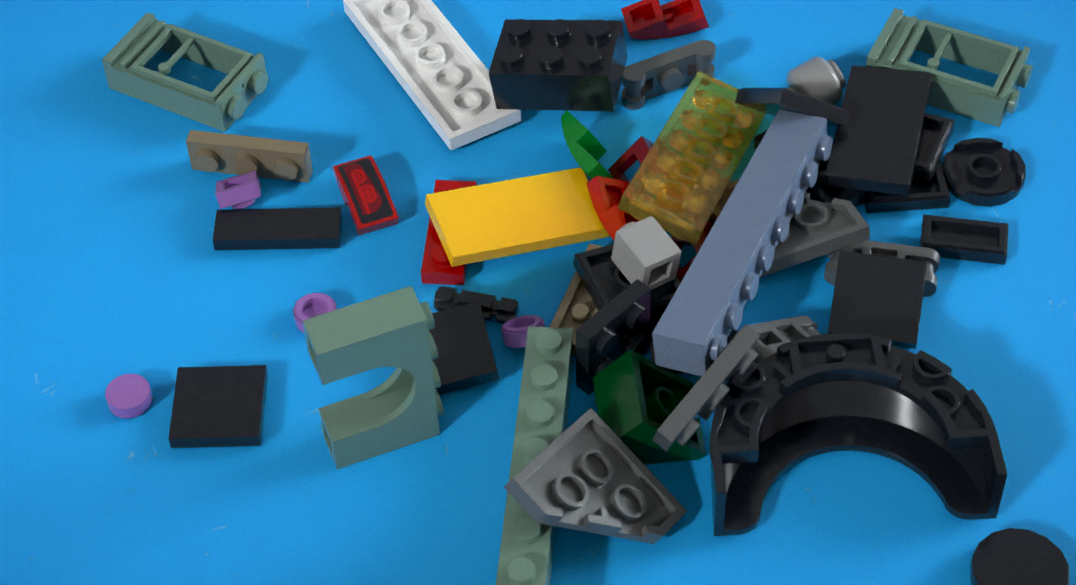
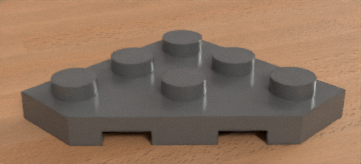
M739 179L700 192L702 206L713 223L716 222ZM805 192L800 213L798 215L793 214L785 241L783 243L778 242L774 251L771 268L768 271L763 270L760 278L870 239L869 225L851 201L834 198L832 203L810 200V193Z
M747 324L743 326L658 428L652 439L666 452L676 442L682 447L686 444L701 425L696 420L700 416L706 421L715 412L717 405H720L724 396L730 390V382L738 374L742 376L759 354L753 348L760 335Z
M592 408L585 412L504 486L506 491L536 523L650 544L656 543L687 512L679 501Z

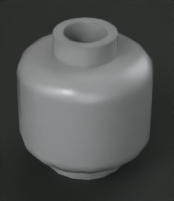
M816 56L788 72V88L786 89L834 105L842 99V89L846 87V82L842 72L833 60L826 61Z

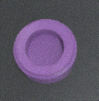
M310 293L301 297L293 308L297 328L304 333L303 320L337 310L335 301L323 293Z
M523 315L509 319L501 327L504 345L512 348L526 347L528 326L545 327L544 320L536 315Z
M124 374L116 377L108 384L105 391L109 410L120 418L140 416L149 409L152 403V393L148 381L137 374Z

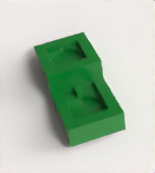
M566 111L561 116L563 134L567 146L578 165L591 180L595 176L614 179L598 162L607 150L584 125Z

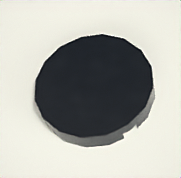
M973 138L962 140L955 144L954 149L949 153L947 152L944 156L942 169L948 190L956 198L972 205L992 207L1006 204L1018 196L1024 185L1025 163L1020 154L1013 148L1011 152L1003 148L1002 142L987 138Z
M1009 528L993 532L979 542L970 564V582L972 585H1068L1069 565L1062 551L1047 537L1030 530Z

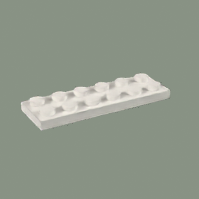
M343 0L344 11L450 150L521 121V110L496 108L488 74L489 70L432 0Z

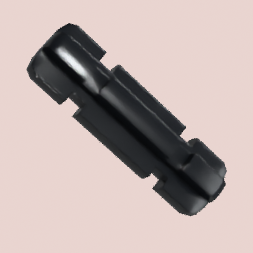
M445 286L439 287L434 297V308L437 311L480 301L484 320L491 321V317L496 318L497 323L503 324L509 319L518 316L519 304L515 299L501 297V301H498L496 296L467 290L457 293L456 288Z

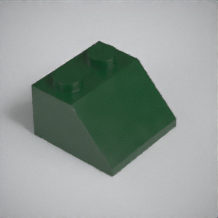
M631 349L593 376L598 416L644 465L698 460L706 455L701 425L683 447L676 442L667 452L652 440L658 428L693 388L692 382L664 367L657 366L655 362Z

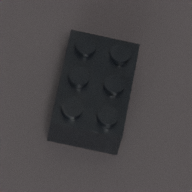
M505 19L488 73L496 108L614 112L628 57L622 21Z

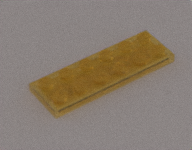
M698 71L623 193L618 209L631 214L638 220L653 216L665 231L671 233L676 238L687 240L696 245L764 120L766 113L735 103L738 93L737 88Z

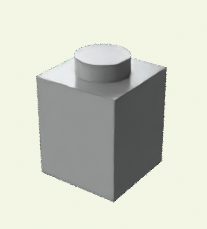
M650 216L638 222L627 223L620 230L616 231L611 260L630 284L638 279L652 290L676 279L682 251L657 220Z

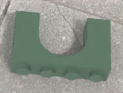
M412 286L302 321L307 350L322 385L375 368L396 367L393 374L378 387L366 393L318 408L323 437L337 469L440 435L438 416L444 414V409L435 388L441 387L438 370L432 361L438 358L435 341L429 330L435 328V322L426 301L419 303Z

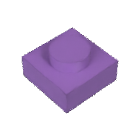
M256 170L217 181L215 195L220 209L229 206L232 209H242L252 205L255 199L260 197L261 183Z

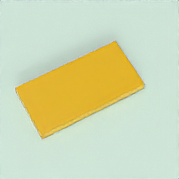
M581 167L426 194V209L452 267L609 237L594 209L586 184L589 181Z

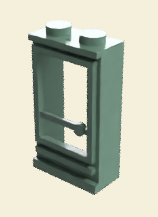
M894 8L867 56L866 67L931 73L932 85L927 105L1000 127L1006 113L1013 114L1015 112L1021 91L1018 89L1019 87H1027L1033 70V66L1027 64L1030 52L1029 47L1025 46L1023 50H1020V47L925 19L918 20L914 16L908 17L903 15L904 10ZM915 50L934 55L933 58L928 59L927 67L909 62ZM940 58H944L998 74L999 76L994 86L991 87L944 73L937 69L939 68Z
M148 12L102 59L110 89L224 132L228 130L236 119L242 117L248 105L258 94L265 90L268 84V74L266 73L263 54L257 53L255 56L247 51L181 27L167 24L164 21L156 20L155 15ZM159 49L173 54L167 62L158 65V72L143 67ZM180 57L228 74L213 92L166 76V74L171 72V67Z

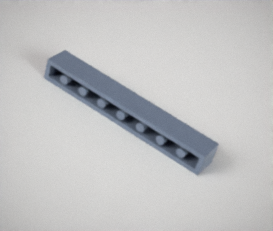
M779 109L652 333L655 363L657 366L703 376L726 348L730 332L732 330L736 331L741 324L743 308L746 302L753 300L756 296L759 278L763 270L768 271L771 268L774 251L778 242L783 243L785 241L793 214L798 215L803 206L804 193L808 187L812 188L815 185L820 163L827 161L830 156L832 137L827 136V118Z

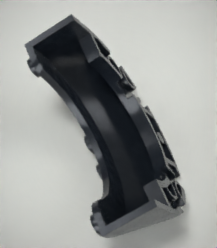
M831 333L805 337L782 344L777 347V353L766 357L759 363L753 361L742 376L738 374L730 382V390L724 396L720 406L717 405L710 436L714 536L741 535L755 529L760 521V513L767 493L784 472L807 458L835 451L868 452L890 458L905 465L920 475L933 488L942 500L946 510L955 517L966 520L997 518L1007 478V470L993 420L977 393L973 389L968 391L951 375L952 369L922 350L914 354L905 349L891 346L892 339L867 334Z

